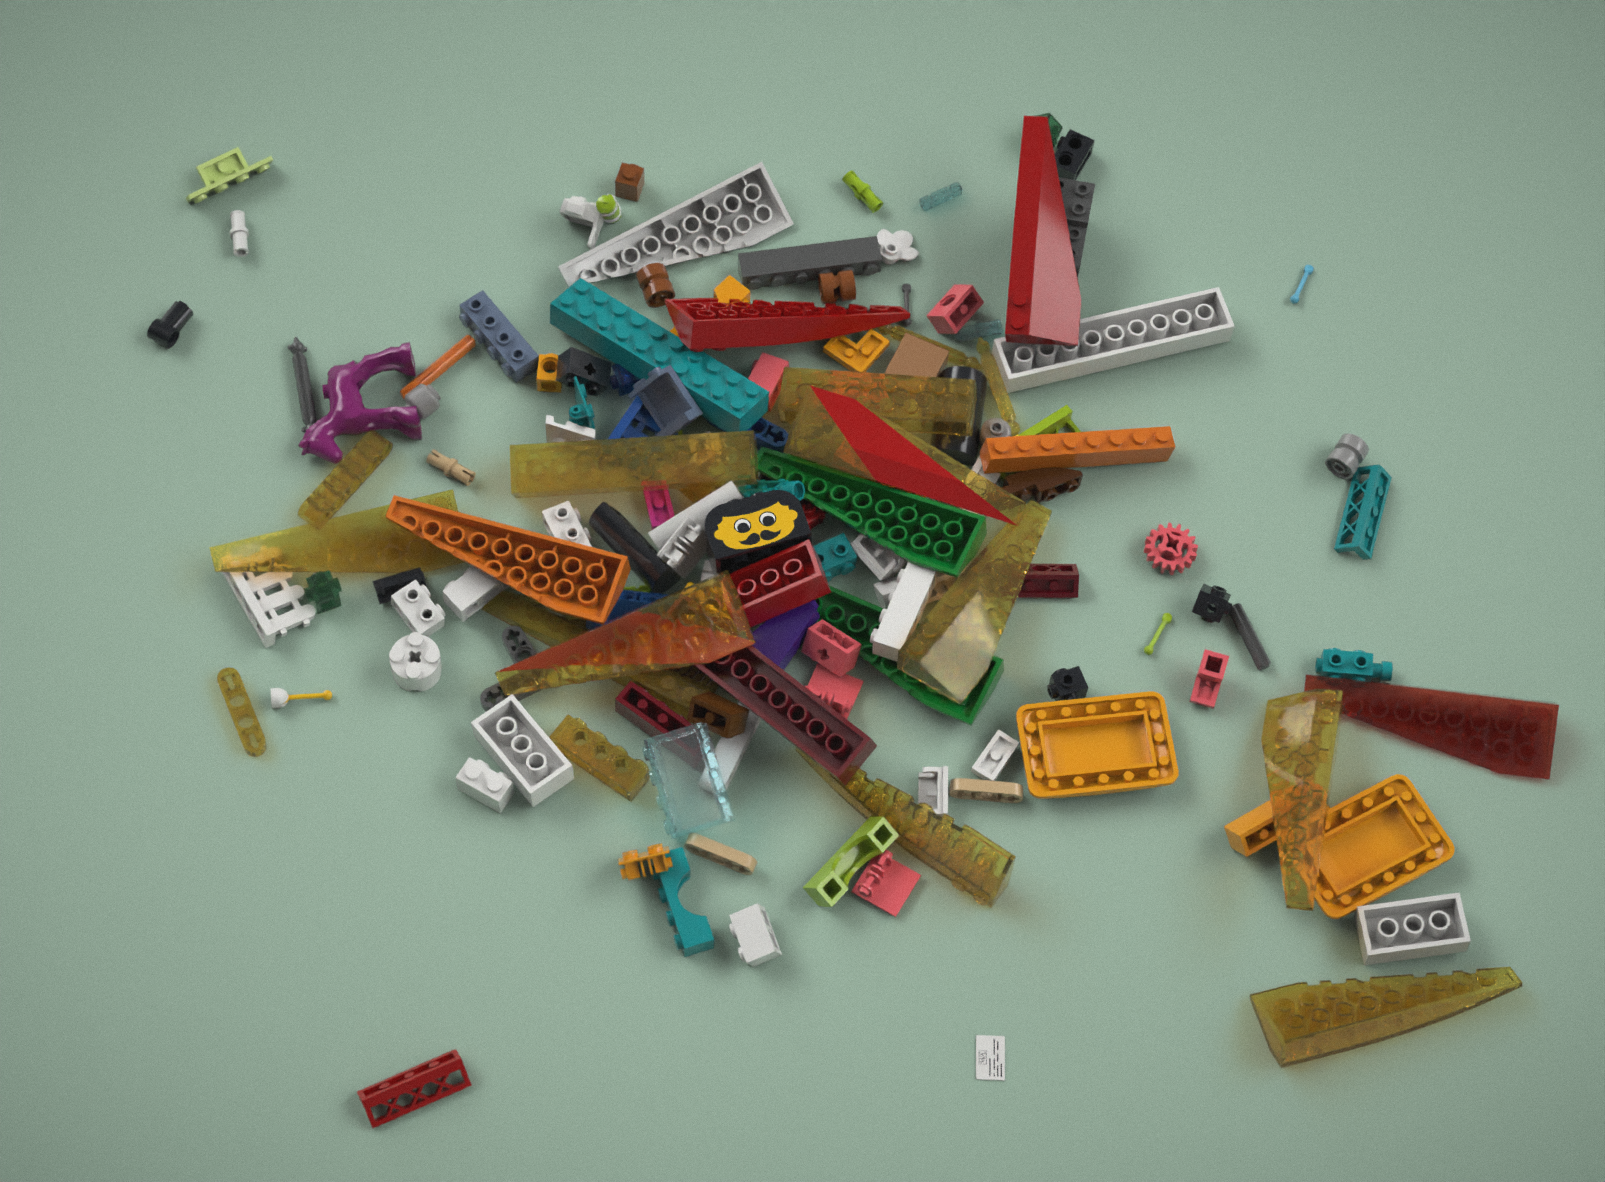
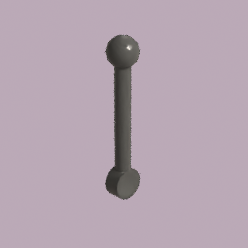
M906 283L902 285V292L904 293V309L909 312L911 285ZM908 318L903 320L902 323L904 326H910L912 321Z

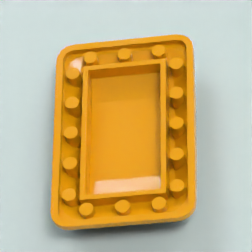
M1148 691L1022 705L1016 713L1027 786L1033 797L1050 799L1127 792L1171 785L1178 778L1179 770L1166 704L1163 696L1157 692Z
M1401 774L1393 775L1287 830L1280 839V846L1323 913L1331 919L1342 918L1356 911L1358 906L1368 905L1449 861L1455 852L1452 841L1412 782Z

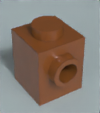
M622 162L615 180V196L638 202L644 186V168L636 164Z

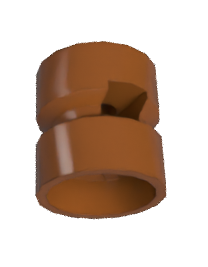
M651 263L642 267L637 272L638 283L643 290L644 299L649 307L664 306L665 299L675 298V291L672 283L669 281V275L664 264Z
M852 270L839 271L837 275H834L832 272L818 275L822 304L836 303L837 299H840L842 302L856 300V286Z

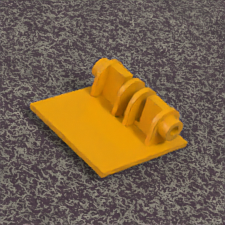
M662 843L648 846V851L638 853L636 849L622 853V858H618V864H624L625 868L620 869L622 879L628 878L629 881L641 877L638 862H640L643 877H645L646 874L642 861L646 860L648 861L650 873L653 875L650 859H653L656 873L669 871L668 868L673 867L671 857H665V854L670 853L669 847H663Z

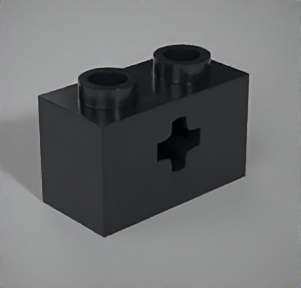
M570 347L558 356L556 381L565 384L569 388H574V376H576L579 385L584 384L587 395L597 397L610 388L612 363Z

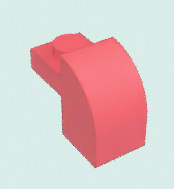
M1207 649L1204 650L1189 702L1214 709L1228 663V655Z

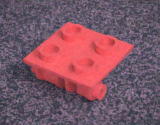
M817 663L811 679L805 687L848 719L864 681L847 674L839 677Z
M885 850L882 854L870 860L851 892L896 917L921 875L892 859L893 854L889 850Z

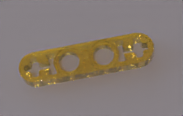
M224 668L217 675L219 688L245 752L249 756L258 757L267 748L264 734L240 674L234 668ZM227 676L231 677L235 687L231 691L225 678ZM241 696L245 701L241 706L236 707L231 705L232 698ZM249 717L253 720V724L248 728H242L239 725L241 719ZM254 734L259 747L254 748L251 745L249 735Z

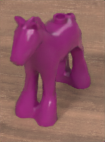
M410 342L402 343L399 347H389L378 353L364 355L359 363L352 360L347 364L335 365L330 368L327 374L328 384L322 385L324 399H329L330 411L306 430L303 440L298 445L300 448H303V456L313 454L330 463L338 464L342 461L343 453L335 443V437L345 434L359 435L379 429L399 430L412 440H422L421 422L417 406L366 409L359 392L361 387L372 376L381 372L395 370L407 376H416L415 361Z

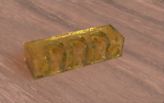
M567 715L549 736L551 741L567 759L630 802L634 800L650 780L649 769L646 763L640 759L635 760L630 757L623 747L619 745L614 746L608 742V739L601 732L590 730L587 724L578 717L574 719ZM580 739L585 740L587 742L584 745L575 744V742ZM599 753L607 755L604 759H597L595 756ZM619 767L627 769L625 773H618L615 770Z

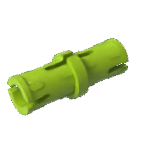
M853 170L844 175L842 181L855 193L854 196L858 200L861 199L872 213L877 212L883 206V201L874 194L871 186L868 183H864Z

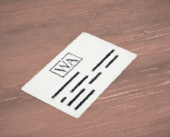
M976 1035V1079L1005 1080V1036Z

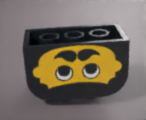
M783 490L758 492L750 497L732 499L727 503L714 507L705 519L706 551L717 585L719 584V578L808 539L812 543V533L800 501L793 494Z

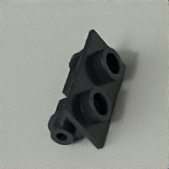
M418 567L374 580L373 585L379 604L390 602L391 595L414 580H417L420 586L422 584L426 586L421 568Z

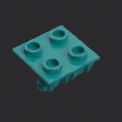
M574 376L575 402L577 405L569 409V421L579 426L595 429L593 421L595 415L592 405H587L585 400L587 398L584 384L579 385L577 377Z

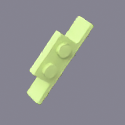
M239 147L196 166V170L205 187L187 195L186 200L188 203L194 201L195 204L207 199L206 194L212 191L218 194L228 189L227 184L233 181L239 184L249 179L248 174L254 171L260 174L270 169L269 164L272 163L273 158L269 156L248 166Z

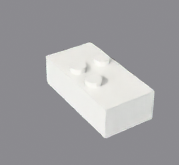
M513 694L471 722L474 737L503 772L512 779L513 784L532 807L574 779L572 764Z
M1460 893L1358 906L1354 915L1364 965L1466 952L1471 942Z

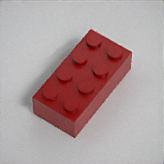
M809 539L718 579L729 615L739 632L831 593L819 556Z

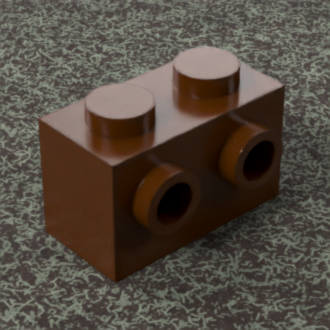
M708 691L691 697L687 720L721 737L733 738L736 735L745 733L750 709Z

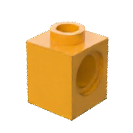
M553 353L539 354L536 379L537 391L561 393L562 383L556 381L558 355ZM548 370H554L555 372H553V373H548V372H546V371H548Z

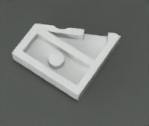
M546 415L547 446L555 449L576 448L580 451L595 450V429L579 426L570 421H567L566 425L553 422L554 416Z

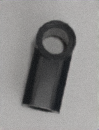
M175 301L161 319H155L151 323L147 331L148 338L168 349L172 348L179 338L180 330L193 316L192 309L182 301Z

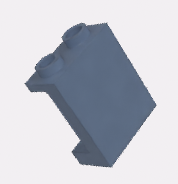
M671 365L664 369H661L660 366L648 373L650 378L647 380L643 378L633 385L634 390L628 394L630 399L639 396L661 429V431L654 435L659 444L676 435L703 414Z

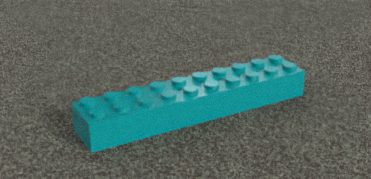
M579 278L550 303L551 325L636 377L647 380L650 378L648 373L658 366L664 369L671 365L703 414L700 416L736 438L742 436L768 411L769 391L703 351L694 352L689 350L678 336L582 278Z

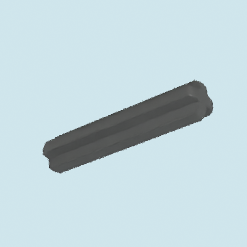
M1240 603L1232 605L1229 614L1257 669L1263 670L1268 668L1271 662Z

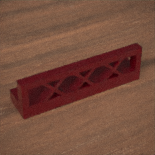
M978 563L980 597L1078 598L1079 572L1076 564Z

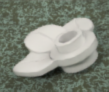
M886 229L878 232L877 238L884 263L894 264L899 259L911 261L919 255L916 249L910 247L913 241V236L910 232L900 230L892 234Z

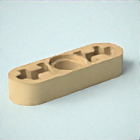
M955 778L950 781L949 795L958 799L1019 803L1023 800V786L1012 782Z
M690 833L684 844V847L689 852L745 875H752L757 865V860L754 857L697 833Z

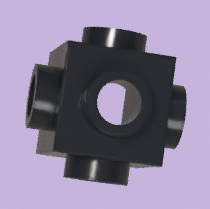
M1203 584L1192 612L1200 615L1204 621L1220 623L1222 616L1228 617L1232 607V603L1228 602L1231 594L1226 593L1227 590L1220 586L1214 585L1211 587Z
M1079 666L1070 669L1061 668L1051 675L1047 691L1050 698L1055 699V701L1086 698L1088 685Z

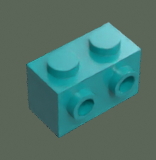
M844 533L813 546L819 556L828 582L833 577L840 574L847 575L856 568L857 555Z

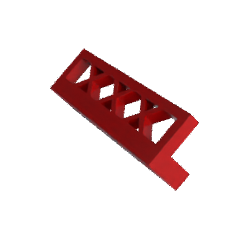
M454 1049L359 1090L357 1094L373 1129L472 1085L462 1058L457 1050ZM460 1070L463 1081L454 1085L446 1082L450 1073ZM429 1082L438 1084L435 1093L431 1095L421 1093L425 1084ZM404 1093L413 1095L410 1104L405 1106L396 1104L400 1095ZM379 1104L389 1106L385 1115L374 1119L370 1108Z

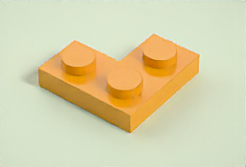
M870 329L857 344L844 335L832 337L823 347V352L861 378L889 347L890 341L873 329Z

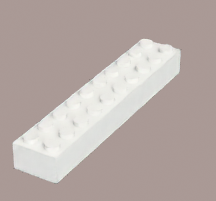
M1216 287L1080 319L1078 346L1008 343L1005 337L994 339L992 356L1007 394L1231 340L1235 326L1220 288Z

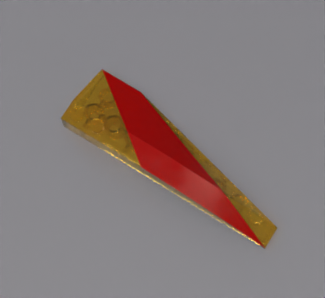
M809 385L783 451L790 456L1015 526L1020 525L1026 502L858 400Z

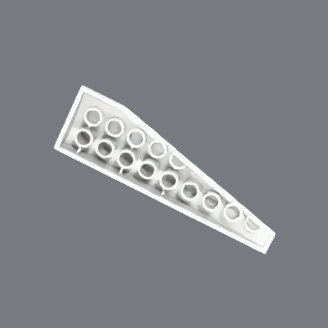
M760 162L558 266V269L569 288L579 278L588 283L636 273L642 267L651 263H662L666 266L753 246L794 223L763 163Z

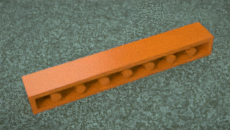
M1165 426L986 438L979 453L984 474L1027 471L1039 468H1076L1168 461L1174 451L1175 443L1171 427Z

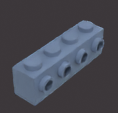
M483 290L459 305L460 321L466 328H471L479 344L483 343L487 347L489 356L494 361L498 360L502 371L507 377L511 376L517 383L538 369V354Z

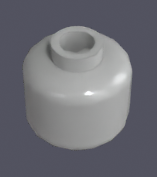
M419 384L405 395L407 405L404 407L417 406L418 415L421 420H424L440 407L439 400L441 397L430 384L427 386Z
M1000 418L988 419L981 426L980 445L983 446L986 438L1010 437L1012 434L1010 425Z

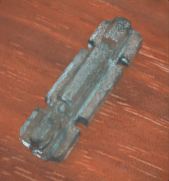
M959 182L950 184L949 188L946 186L930 193L931 196L926 195L920 198L919 204L924 211L933 208L932 205H940L952 199V196L955 198L961 195L963 189Z

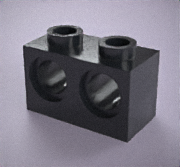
M1071 129L1066 137L1061 136L1057 144L1058 150L1054 153L1060 178L1077 180L1092 154L1095 140Z

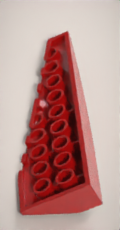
M1024 116L1014 215L1005 338L1008 343L1078 346L1081 294L1048 117Z
M718 298L665 299V305L681 342L694 352H702L704 349L710 348L716 351H725L726 348L771 346L822 340L892 324L908 319L911 315L901 306L870 305V309L858 304H849L848 308L836 306L835 303H825V307H816L814 302L775 301L774 305H772L770 302L763 300H753V304L741 302L740 299H729V303L718 302Z

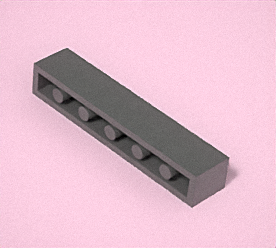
M877 236L738 253L740 281L742 285L750 290L767 286L779 287L791 283L803 284L807 281L818 280V275L821 273L832 272L834 275H837L839 271L852 270L854 275H873L881 272L882 265Z

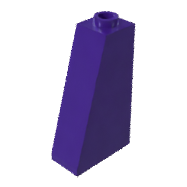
M813 600L765 621L745 639L756 642L751 645L781 669L785 670L804 642L808 628L814 625L820 618L817 611L819 605Z

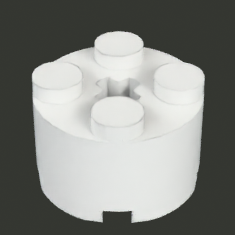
M413 632L402 637L393 645L389 653V660L393 679L399 687L406 691L419 690V692L432 688L439 681L442 670L439 648L432 639L421 633Z

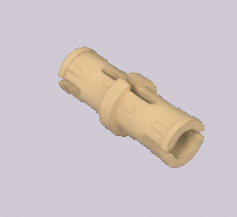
M435 449L427 457L426 463L443 471L445 476H452L467 486L475 478L476 473L460 465L455 458L450 459Z

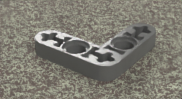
M509 626L504 629L502 642L513 663L518 662L519 655L523 653H528L531 656L536 654L520 627ZM512 634L518 638L520 647L517 649L514 641L509 640V636ZM546 669L518 670L519 673L486 688L480 696L482 708L487 712L503 701V695H500V690H503L505 698L512 695L507 691L511 684H518L521 687V691L518 694H513L518 701L544 689L548 684ZM536 674L538 677L541 676V681L537 682L535 679L533 680L532 675ZM523 679H525L526 683H528L529 688L525 687ZM489 696H491L493 699L496 698L495 704L488 702Z

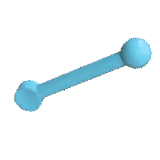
M1311 265L1304 267V275L1295 294L1290 297V301L1293 304L1299 302V294L1308 275L1313 273L1314 268Z

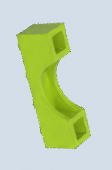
M884 816L869 817L807 882L803 889L818 906L832 907L849 889L848 883L854 873L867 861L882 854L899 834Z

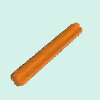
M470 335L462 338L400 390L401 397L405 400V395L417 385L424 384L427 386L476 346L474 338Z

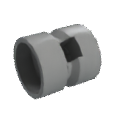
M1345 433L1337 442L1335 449L1325 461L1326 467L1339 478H1352L1359 464L1363 462L1369 452L1368 445L1360 437Z

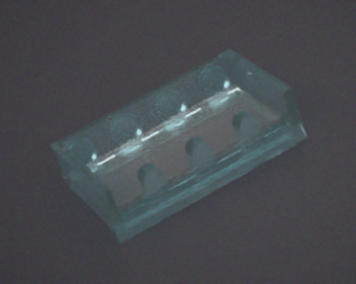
M700 722L644 740L645 746L642 747L645 760L650 761L652 771H649V776L653 786L656 785L659 792L656 800L659 809L664 810L666 820L663 821L667 835L671 834L672 839H677L691 833L735 821L707 723Z

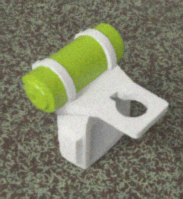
M603 195L597 199L596 203L587 202V199L582 196L564 198L560 209L561 216L565 220L593 227L587 244L589 250L595 248L603 223H615L621 218V208L614 195Z

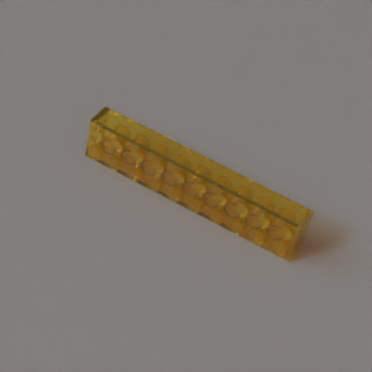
M753 430L510 445L511 494L515 498L717 487L724 486L730 481H733L735 485L758 484L756 434Z

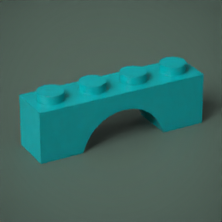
M679 847L669 850L670 853L665 854L666 858L671 857L673 867L668 868L669 871L656 873L654 863L651 866L653 880L658 879L661 887L657 889L661 903H666L669 910L665 912L669 927L674 926L676 935H673L677 950L682 949L684 957L714 949V937L707 916L695 915L687 911L681 905L678 898L681 887L690 880V867L684 849Z

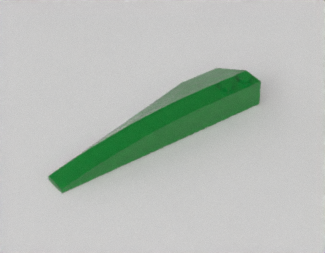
M765 447L760 448L751 465L753 469L773 481L781 478L788 481H801L805 487L803 499L908 562L956 578L978 553L987 535L986 517Z
M830 585L831 593L815 599L819 605L817 611L820 615L817 622L823 619L862 644L859 656L923 705L972 726L994 692L1004 672L1003 659L919 623L901 663L873 654V643H870V637L874 628L878 629L880 626L879 617L883 608Z

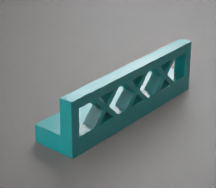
M1380 464L1358 467L1352 477L1334 547L1337 553L1355 551L1362 560L1371 559L1392 478ZM1369 474L1368 479L1360 485L1361 476ZM1364 492L1363 499L1355 505V499ZM1359 513L1358 519L1349 525L1350 519ZM1353 533L1352 543L1344 544L1345 539Z

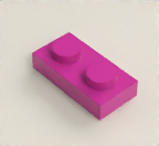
M666 480L642 485L647 512L653 530L675 515Z

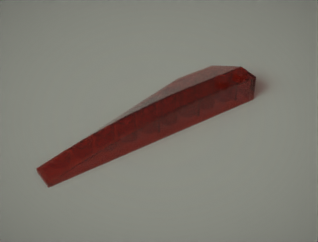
M1306 674L1303 700L1499 774L1550 780L1559 704L1555 702Z

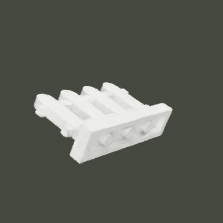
M264 545L259 547L260 552L245 558L242 554L236 556L237 561H234L231 554L222 557L221 572L265 648L275 645V636L277 634L283 637L287 635V630L301 624H303L304 628L310 626V621L315 618L316 610L312 605L306 604L301 606L299 604V601L304 597V589L301 586L294 585L289 587L287 582L292 579L293 570L289 566L278 568L276 565L281 560V550L278 547L266 548ZM269 566L271 571L257 577L254 576L253 572ZM280 585L281 591L266 596L264 591ZM289 605L294 609L279 616L276 613L277 610Z

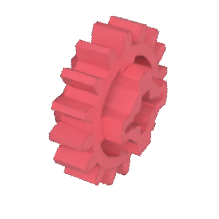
M1168 523L1167 528L1160 524L1157 531L1152 529L1150 535L1146 537V545L1144 547V553H1147L1146 561H1153V569L1158 566L1161 567L1162 574L1166 569L1169 570L1170 575H1173L1176 569L1183 573L1184 568L1189 569L1192 561L1196 559L1198 545L1194 544L1196 538L1195 536H1188L1189 529L1181 531L1180 524L1176 528H1172L1171 523ZM1159 540L1160 543L1158 544V547L1155 548V543ZM1186 550L1187 554L1182 558V553Z

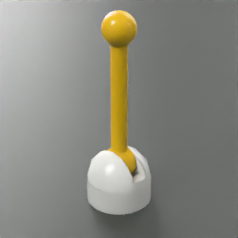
M271 688L272 708L284 707L289 700L313 698L330 700L332 698V692L329 690H325L323 693L289 695L282 688Z

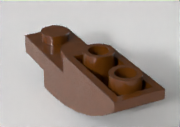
M1039 468L1006 476L1002 488L987 493L986 501L998 511L1006 509L1010 504L1017 501L1024 502L1031 498V496L1034 497L1037 503L1044 500L1051 501L1059 494L1064 492L1071 493L1077 490L1081 485L1083 474L1079 470L1068 468Z

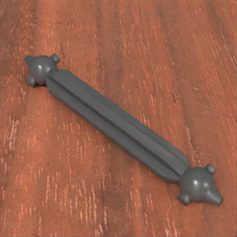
M295 337L293 343L288 345V350H291L294 354L292 362L302 421L306 425L302 427L301 431L305 433L311 425L316 423L317 419L307 360L303 352L307 351V347H304V344Z

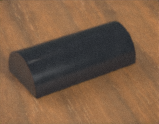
M952 366L941 372L928 455L933 460L974 466L976 463L988 382L986 375L981 371L967 366Z
M602 502L595 509L590 517L589 525L615 553L628 556L631 570L653 593L661 594L681 579V576L657 556L658 552L620 511L606 502Z

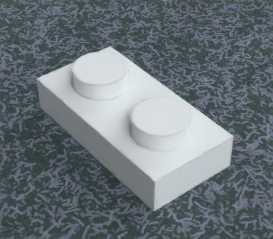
M998 729L972 766L971 772L983 780L995 781L1019 747L1020 742Z

